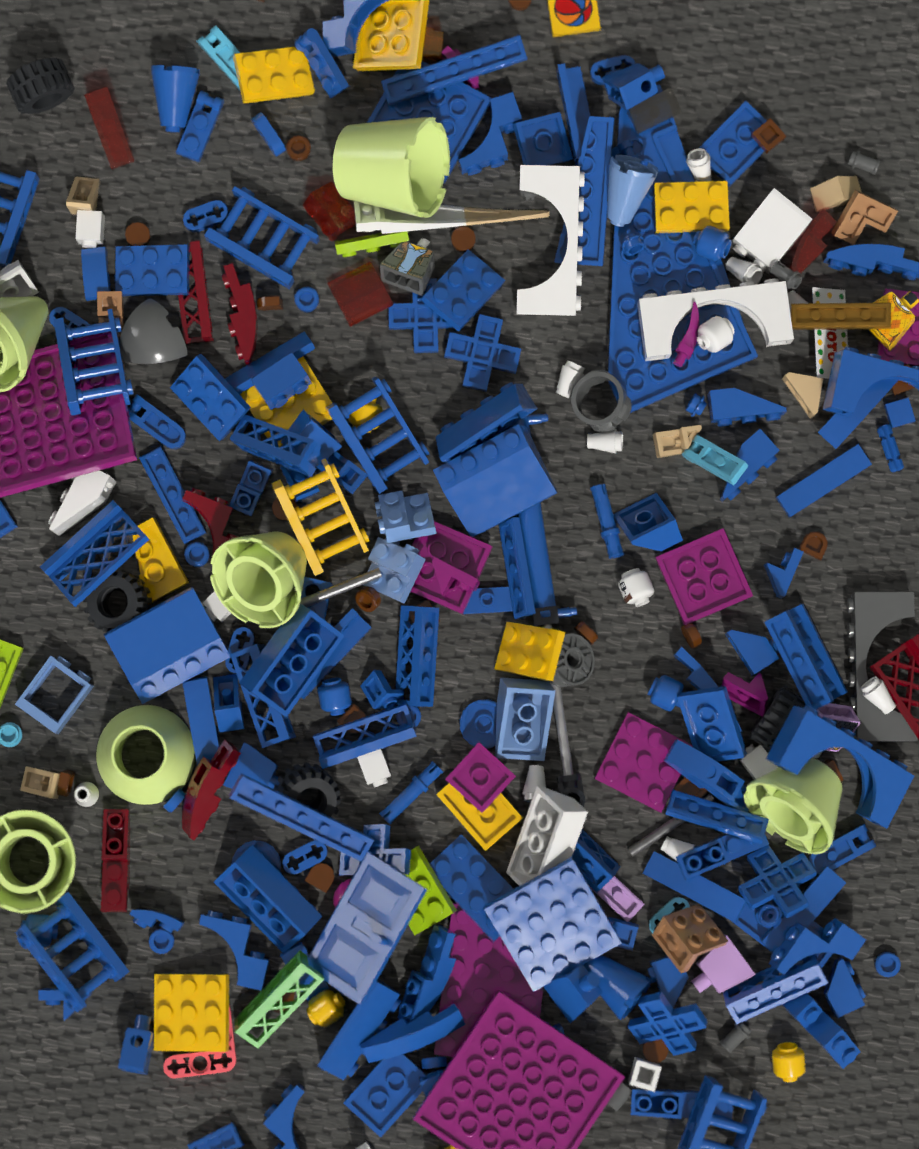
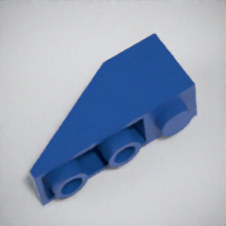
M736 388L710 390L707 394L711 423H717V426L732 425V421L741 420L742 424L754 423L756 418L766 417V421L781 419L780 415H784L787 412L786 407Z
M761 429L739 447L736 457L745 461L748 467L734 486L726 482L720 497L722 502L726 498L730 501L741 492L739 487L745 481L749 485L759 476L757 471L763 465L768 468L777 460L775 455L780 450Z

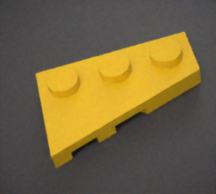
M154 517L138 525L149 540L135 552L140 570L139 578L145 582L143 586L149 588L150 593L147 594V597L152 598V603L189 583ZM133 535V541H135L140 536Z

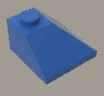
M657 493L613 514L632 545L663 551L683 541L676 519Z

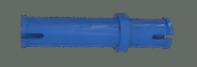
M606 484L593 486L590 490L601 525V538H604L609 559L621 557L624 555L619 538L620 529L616 527Z
M432 761L418 776L415 775L412 778L413 781L379 814L391 825L423 791L426 793L429 790L428 786L443 771Z

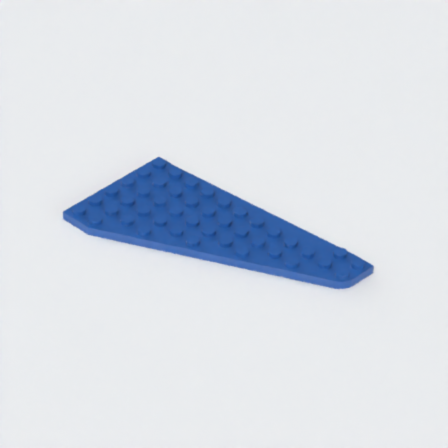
M660 84L656 85L658 89L657 94L628 110L621 107L618 118L617 146L625 140H631L633 144L632 150L641 159V164L647 166L649 162L658 169L657 177L632 221L623 227L614 225L608 372L617 378L626 390L632 404L630 413L758 357L743 324L739 309L715 304L698 308L699 326L715 316L727 318L734 327L731 344L718 352L712 353L707 349H702L696 341L690 360L686 359L682 367L674 365L673 361L678 354L675 350L690 325L692 313L690 312L678 323L673 332L670 358L645 361L637 306L639 299H642L643 295L656 293L657 297L667 296V292L680 290L683 294L691 293V290L704 287L708 291L716 290L715 287L719 285H730L721 259L715 262L696 253V245L693 244V240L697 232L655 233L654 183L695 182L692 172L686 163L687 158L677 132L672 111ZM631 233L642 235L644 238V248L637 254L627 255L626 251H623L621 247L624 237ZM608 381L618 403L619 394L617 387L612 381Z

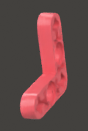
M230 1003L229 1051H198L171 1055L165 1060L163 1065L164 1072L168 1077L183 1078L223 1073L234 1068L237 1062ZM222 1053H226L227 1057L232 1058V1061L228 1063V1067H224L223 1063H215L216 1069H211L212 1060L209 1054H214V1059H220ZM185 1057H189L188 1066L191 1072H186L187 1067L179 1068L178 1073H174L173 1069L168 1068V1065L172 1064L173 1059H176V1062L181 1064L186 1063ZM195 1057H205L207 1067L204 1070H197L194 1067L193 1060Z

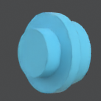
M8 722L0 726V744L5 747H14L20 743L22 730L17 724Z

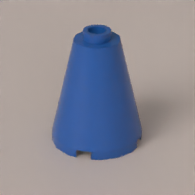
M164 65L151 66V74L160 125L166 127V132H180V128H185L200 76V69L183 66L164 68Z
M600 955L583 964L589 973L594 972L599 976L600 984L598 986L602 990L600 996L620 1020L625 1018L639 1002V997L642 996L643 992H647L652 983V980L647 976L604 955Z

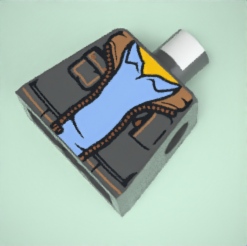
M423 238L417 244L407 241L401 242L380 264L381 281L423 296L435 266L434 252L431 250L432 244Z

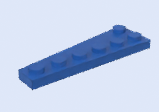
M589 116L577 165L580 166V172H585L584 187H579V197H584V211L579 212L578 221L583 222V236H578V246H582V261H577V265L603 266L609 162L612 157L614 131L613 117ZM565 222L557 248L555 263H562L567 251L568 234Z

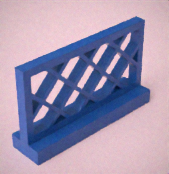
M112 500L45 561L40 568L50 577L71 604L76 607L140 549L149 538L123 509ZM125 523L124 530L116 531L120 526H122ZM130 535L140 536L132 544H128ZM114 537H122L121 545L112 546ZM107 539L106 546L99 547ZM111 552H119L117 558L109 561ZM104 553L102 562L94 563L96 554ZM88 557L87 564H80L85 558ZM92 569H100V573L96 577L91 578ZM85 570L84 578L76 580L77 571ZM70 573L68 581H61ZM82 585L81 590L73 597L74 586Z

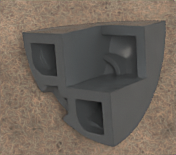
M151 298L145 300L127 319L119 340L122 361L135 364H154L172 361L188 355L180 329L172 327L168 321V311Z

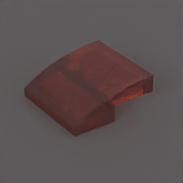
M371 262L327 283L350 327L393 305Z

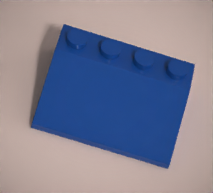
M520 424L433 470L442 491L472 538L558 493L527 427Z
M193 587L104 634L142 704L231 657L225 642Z

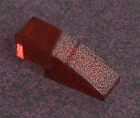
M108 87L85 94L86 102L111 169L135 162Z
M824 209L811 222L794 252L789 267L794 272L798 271L801 274L827 247L822 239L834 228L837 221Z

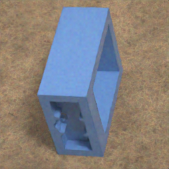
M60 655L57 659L53 656L49 657L15 703V705L55 734H59L94 687V685L89 683L92 679L81 670L77 673L69 668L71 663ZM55 666L83 686L59 721L30 701Z

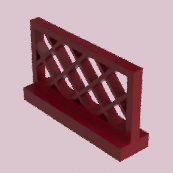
M917 634L870 666V668L879 680H883L893 702L919 740V719L914 718L910 713L911 705L919 707L918 701L911 700L912 688L919 690V685L913 683L914 672L919 673V634ZM903 650L909 657V665L899 663L900 652ZM883 664L893 666L892 677L885 676L880 666ZM898 668L908 670L907 681L897 679ZM897 684L907 687L906 698L899 697L897 694Z

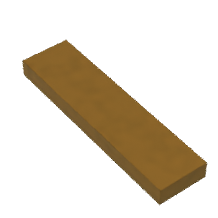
M891 303L791 304L792 329H891Z

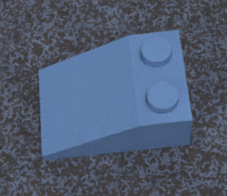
M500 678L496 714V758L544 761L555 697V689L549 681Z

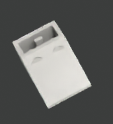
M99 470L71 478L73 483L70 489L66 488L60 498L62 504L59 510H55L49 519V524L51 525L49 530L61 536L102 507L116 484V481L110 475Z

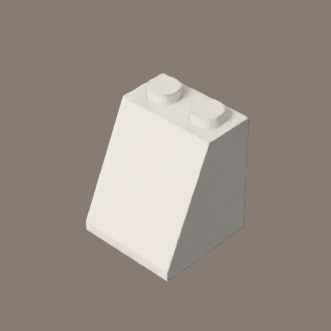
M774 188L735 236L731 244L738 255L741 257L747 256L753 263L758 264L763 272L766 271L769 274L772 266L784 257L804 233L812 218Z

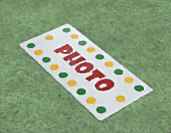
M812 288L813 303H846L845 290ZM814 329L816 373L818 378L829 379L835 352L848 347L847 329Z

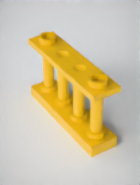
M326 458L321 460L325 470L290 487L289 485L283 486L281 480L271 483L315 576L324 572L321 564L325 562V559L360 543L364 553L369 551L365 544L369 542V538L364 528L359 530L336 481L340 477L334 463L328 464ZM330 479L335 492L301 508L299 506L293 507L290 500L294 499V495ZM335 502H341L345 511L344 514L310 530L309 528H303L301 521L305 520L304 517ZM350 522L355 535L321 551L319 549L313 550L311 543L315 541L314 538Z

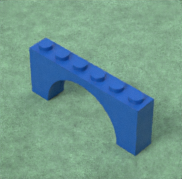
M845 347L834 354L822 410L844 416L853 414L863 393L879 380L895 379L906 382L919 390V366L906 367L904 362L899 360H890L888 362L881 360L882 356L871 353L863 355L859 354L858 349Z
M794 705L766 759L783 770L798 775L802 767L814 755L829 748L844 747L855 758L862 777V794L856 813L868 821L887 829L914 775L906 771L908 767L905 764L896 760L891 762L889 760L890 755L878 749L876 752L872 750L873 745L861 738L858 741L854 739L855 734L843 727L841 729L836 728L837 723L825 716L823 718L818 717L819 711L807 705L804 708Z

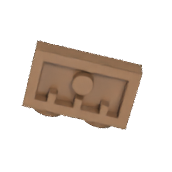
M700 904L663 916L652 934L680 973L688 971L698 955L722 947L728 942V939Z

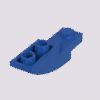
M882 244L852 245L828 252L823 260L832 269L842 270L847 268L852 270V273L857 276L870 275L874 268L878 267V271L891 274L894 271L901 273V277L908 280L919 278V262L903 258L905 248Z
M680 740L674 741L663 761L698 788H705L728 807L748 813L749 809L744 801V793L747 790L744 780L697 749Z
M725 834L675 857L684 880H687L767 846L769 843L766 835H764L762 844Z
M434 924L420 972L411 971L410 978L406 984V991L397 1017L398 1019L403 1018L406 1024L431 1010L452 973L456 958L450 955V951L456 934L443 925Z
M632 1089L631 1115L677 1119L689 1118L699 1091L655 1089V1092L646 1089ZM719 1101L716 1104L713 1115L732 1120L733 1105Z

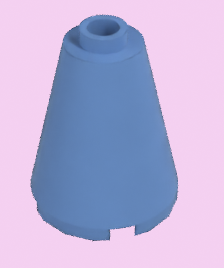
M616 155L615 159L613 156L611 157L609 162L607 218L611 220V224L623 227L632 221L657 177V167L649 162L647 166L642 165L641 159L632 156Z

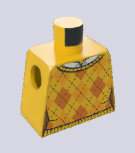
M911 291L906 293L901 299L893 292H889L873 302L891 303V329H869L889 352L915 321V315L910 310L919 303V299Z

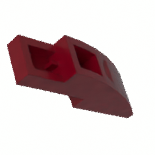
M231 263L223 266L225 274L221 276L225 288H231L233 296L229 297L233 312L237 310L238 312L229 315L231 322L227 323L231 337H237L239 345L235 346L239 360L244 359L246 365L252 362L257 342V310L250 283L240 286L234 265Z
M226 740L223 741L212 760L203 756L186 792L182 813V829L194 841L198 834L204 830L211 814L217 810L221 798L216 791L223 785L226 775L236 765L241 754L232 743Z
M104 809L102 912H127L128 889L130 885L129 809Z

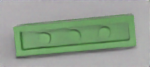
M299 951L234 1019L235 1033L256 1048H259L324 980V976L308 965V956ZM305 972L314 978L310 984L299 985L298 979ZM297 991V997L294 1001L282 1002V996L286 992ZM280 1009L281 1014L277 1018L266 1019L265 1014L269 1010ZM264 1026V1032L258 1038L249 1033L252 1027Z

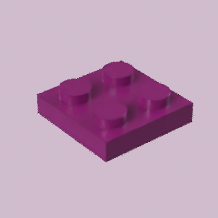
M478 743L445 780L483 813L516 776L481 743Z

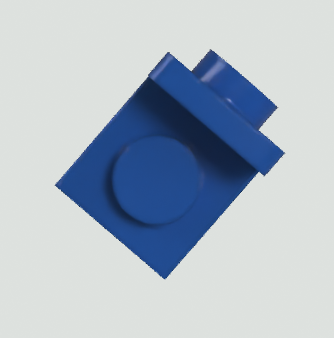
M373 670L360 685L373 709L387 710L395 707L398 700L403 696L402 690L391 689L381 670Z

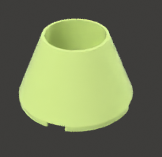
M282 532L237 537L226 541L215 551L210 563L212 564L213 573L210 576L211 583L217 597L230 613L245 623L251 621L260 624L259 627L261 628L281 626L294 616L301 600L307 559L303 548L293 537Z
M152 705L135 706L117 714L101 733L96 752L98 770L107 787L118 797L131 803L143 805L156 804L170 799L179 788L182 789L186 785L196 761L192 735L187 725L173 712ZM142 730H150L163 743L164 760L156 773L147 778L139 779L132 776L124 767L122 749L126 740L132 734Z
M811 758L802 767L798 775L779 767L748 784L747 790L744 793L745 804L751 814L769 819L766 828L769 834L778 833L787 840L785 845L801 852L821 854L828 850L834 837L842 794V783L827 765Z
M20 810L0 816V907L17 913H29L52 905L66 892L75 872L76 855L69 834L59 822L41 812ZM27 836L42 842L48 851L50 859L46 875L35 885H28L19 881L12 873L9 863L10 853L14 845Z

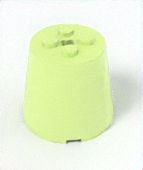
M420 117L351 124L344 127L338 136L333 154V177L338 193L345 199L417 217L428 218L434 215L444 199L446 190L442 188L444 176H449L450 171L449 143L442 123H437L434 117Z

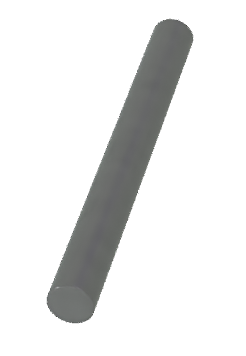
M379 568L301 598L300 604L305 607L311 606L381 578V572Z
M710 793L702 798L708 801L715 802L714 798ZM673 817L627 849L632 856H635L685 821Z

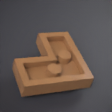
M855 190L831 233L854 245L866 224L887 232L898 211L883 202Z

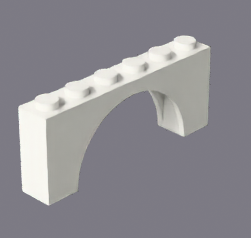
M520 165V191L538 194L546 198L558 209L567 228L568 244L564 260L552 277L535 287L517 289V314L576 316V310L581 311V296H576V286H581L582 271H577V261H582V246H578V236H583V222L578 221L579 212L584 211V197H579V187H584L585 172H580V166Z
M768 279L764 281V284L757 285L754 282H744L740 284V287L733 288L726 284L716 286V290L706 291V288L701 287L692 289L691 293L682 294L680 290L667 292V296L657 297L656 293L643 295V298L639 299L637 306L645 361L670 358L673 332L678 323L687 314L692 312L694 302H696L698 308L719 304L743 311L760 328L766 347L791 344L794 336L786 281L779 282V279Z

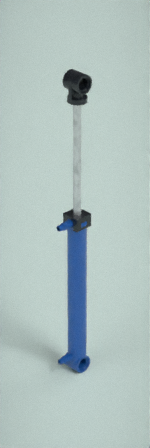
M548 414L528 415L510 428L520 424L527 427L530 433L529 425L548 421ZM540 502L519 513L518 517L520 518L536 613L532 615L533 625L552 629V625L559 624V618L577 615V608L566 607L557 609ZM552 685L555 689L553 706L564 776L557 777L558 791L565 796L569 793L577 794L579 804L583 807L585 796L581 773L573 774L561 687Z

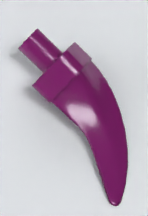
M696 302L693 303L689 328L675 350L678 354L673 364L678 367H682L686 359L690 360L696 345L699 328V312Z

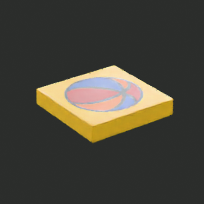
M547 0L553 37L600 31L601 26L596 0Z

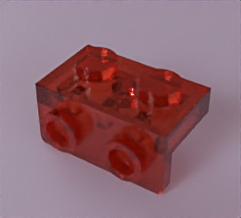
M332 181L311 192L303 203L307 213L315 220L331 242L335 241L342 232L356 225L355 210L338 193Z

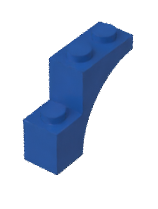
M344 0V17L335 16L332 17V20L323 22V42L330 54L336 57L356 53L358 35L364 22L377 7L389 0Z
M513 92L490 99L489 106L492 116L490 130L483 143L474 152L459 159L461 174L474 175L481 172L483 167L490 165L491 168H496L503 165L505 160H508V152L501 132L504 131L505 134L515 132L513 124L522 121Z
M208 910V914H201L199 925L217 932L231 947L238 967L237 985L262 991L270 959L264 958L265 953L250 951V955L246 954L252 924L247 923V918L233 916L232 920L222 918L223 913Z
M836 918L825 926L821 938L797 922L795 926H792L787 931L786 939L782 945L773 951L771 961L768 964L785 975L799 960L816 953H836L853 960L866 939Z
M807 993L782 1004L842 1069L852 1063L861 1052L842 1028Z
M299 1083L295 1087L290 1084L281 1094V1097L284 1098L278 1106L273 1103L264 1114L267 1119L263 1124L285 1143L283 1146L279 1143L274 1149H300L294 1135L293 1117L297 1102L306 1089Z

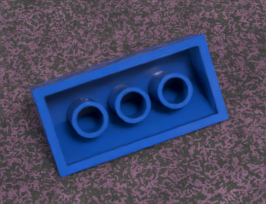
M513 382L508 383L500 389L501 393L499 395L485 398L480 402L481 407L475 411L470 409L460 416V421L455 424L451 422L440 429L442 433L436 436L441 461L449 462L501 434L537 410L524 385L513 384Z
M299 604L294 616L277 629L239 684L287 717L344 638V635L312 610Z
M253 845L243 852L214 881L224 894L282 953L306 935L322 917L316 908L299 893L298 889L292 886L282 876L281 872L264 857L262 852Z
M378 978L364 1004L356 1005L317 1066L342 1080L347 1075L352 1077L359 1067V1064L356 1063L357 1059L361 1054L364 1055L359 1045L373 1037L375 1032L378 1034L384 1029L387 1024L384 1018L389 1011L394 1013L401 1003V1000L398 999L400 993Z

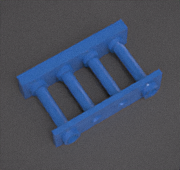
M27 170L25 177L21 176V178L0 172V182L18 187L19 190L17 199L13 201L0 197V207L8 209L12 213L9 222H0V232L4 236L0 245V267L2 268L12 262L40 180L38 175L32 171Z
M234 186L232 192L238 200L220 229L217 228L215 231L208 228L204 235L206 241L290 290L295 282L293 276H291V269L309 240L318 244L320 240L316 234L317 230L308 224L302 226L254 198L255 194L244 187L240 190ZM246 204H249L259 210L241 241L238 240L235 243L228 239V233ZM269 216L280 224L262 253L255 255L249 251V245L266 217ZM290 228L301 236L284 264L276 267L270 263V257L287 229Z
M107 309L109 322L82 327H66L63 318L53 319L71 416L81 414L80 404H83L84 401L123 394L126 405H131L129 395L133 394L131 379L126 380L117 334L122 332L120 319L119 317L114 318L112 309ZM110 331L112 333L113 342L78 349L69 347V341H73V338ZM111 352L116 354L117 363L81 370L73 368L72 362H76L79 358ZM119 373L121 384L84 391L76 387V383H79L82 379Z
M375 376L372 378L376 386L375 388L344 407L342 405L338 407L333 402L325 408L364 472L368 475L367 477L375 490L380 494L388 489L384 483L388 480L387 477L418 458L423 464H428L429 461L426 456L429 455V452L423 442L418 444L388 394L392 391L384 379L380 381ZM377 397H383L389 408L357 428L355 426L350 428L346 421L350 418V414ZM394 416L401 429L371 448L366 447L363 449L359 442L362 439L361 436ZM407 437L414 450L382 470L381 468L376 470L372 464V461L375 460L374 457Z
M804 604L787 610L764 622L807 706L816 710L848 692Z
M67 892L55 902L57 911L33 929L29 930L26 925H23L15 933L18 935L17 940L24 949L28 948L64 995L63 1000L71 1010L74 1009L76 1012H79L87 1005L83 1000L84 997L107 979H113L116 983L130 971L74 898ZM61 919H67L72 925V931L45 951L36 938ZM82 939L88 946L87 951L60 970L52 958L75 940ZM93 958L98 959L103 966L102 971L76 991L67 978Z
M705 1075L677 1149H749L760 1118L766 1111L767 1099L756 1090H753L750 1099L722 1091L723 1086L715 1078ZM721 1101L745 1108L746 1111L741 1123L713 1115L716 1104ZM713 1125L737 1132L733 1145L730 1146L705 1139L704 1136L708 1126Z

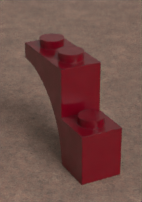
M198 489L186 490L181 501L195 508L208 524L213 540V557L215 551L223 543L237 538V536L227 533L226 537L222 536L232 507H229V502L224 499L215 497L214 500L204 497L206 493Z

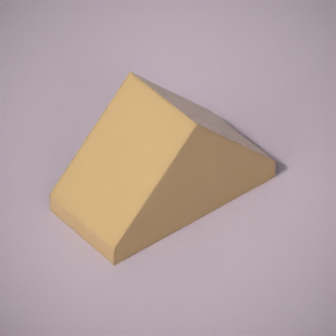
M837 176L810 188L816 212L846 205L855 190L861 192L857 176Z
M75 177L66 201V206L71 214H77V210L96 211L100 179Z
M787 373L782 380L811 419L818 412L823 378Z
M26 766L20 791L58 799L57 786L60 773Z

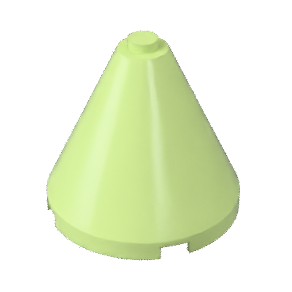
M37 296L0 297V392L8 391L23 380L48 316L46 302Z

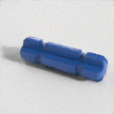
M891 425L880 426L877 428L879 438L882 437L881 444L886 459L889 460L890 471H900L904 468L902 459H899L900 452L895 437L891 435L893 433Z

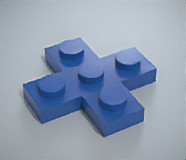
M437 278L430 279L424 295L437 282ZM413 293V303L388 304L389 330L413 329L414 353H438V328H454L422 302L423 296Z
M479 314L474 338L450 332L444 357L468 363L463 387L486 392L492 369L516 374L521 349L498 343L503 324L502 319Z
M364 825L363 833L374 839L368 851H371L373 855L401 873L409 875L411 850L406 848L389 849L390 825ZM341 852L339 875L353 877L361 861Z
M769 845L747 855V861L757 874V877L740 885L738 891L751 910L774 899L786 918L808 908L809 902L798 886L816 877V870L804 853L784 863L780 862Z
M662 992L639 997L638 1006L645 1016L631 1019L628 1024L629 1030L639 1044L662 1039L673 1056L696 1050L697 1043L690 1032L704 1029L707 1026V1019L697 1004L673 1009Z

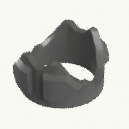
M594 370L587 373L577 381L571 393V404L574 413L581 421L590 425L597 432H608L616 429L618 424L629 417L632 409L631 400L627 396V392L621 382L605 370ZM612 381L617 387L619 394L616 409L610 416L602 420L588 419L581 410L582 400L587 396L593 385Z

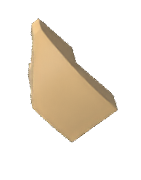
M701 425L654 433L653 440L657 458L682 454L689 448L694 437L702 429Z

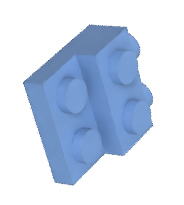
M403 491L378 495L379 502H375L377 517L382 516L383 518L378 519L380 534L386 533L387 543L436 534L428 493L404 497Z
M378 537L368 557V560L372 563L367 572L379 568L382 577L363 585L372 587L377 592L405 604L426 559L418 555L419 550L413 546L406 544L403 548L398 546L399 541L387 543V538L384 540Z

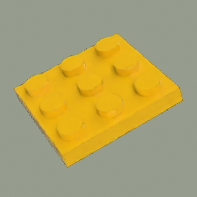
M389 0L377 7L368 16L358 35L353 68L357 71L421 69L429 0Z
M303 356L297 360L308 374L312 384L303 393L295 394L289 398L282 407L270 410L254 386L240 393L241 397L251 407L249 410L254 418L286 430L291 427L303 409L321 425L329 422L332 418L325 407L332 404ZM270 431L264 433L267 439L271 437ZM281 440L277 441L278 447H282Z
M154 974V1051H229V974Z

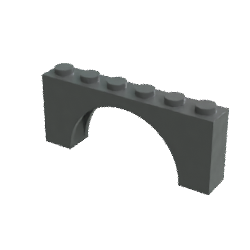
M854 592L851 594V598L847 599V612L851 613V623L847 625L848 638H852V647L848 648V662H852V672L848 674L849 687H853V697H849V706L852 707L860 720L859 726L853 732L855 734L854 739L858 741L861 738L867 742L918 741L901 713L892 710L888 714H884L863 696V691L861 690L862 685L868 681L866 660L872 641L888 624L897 620L915 617L914 592Z

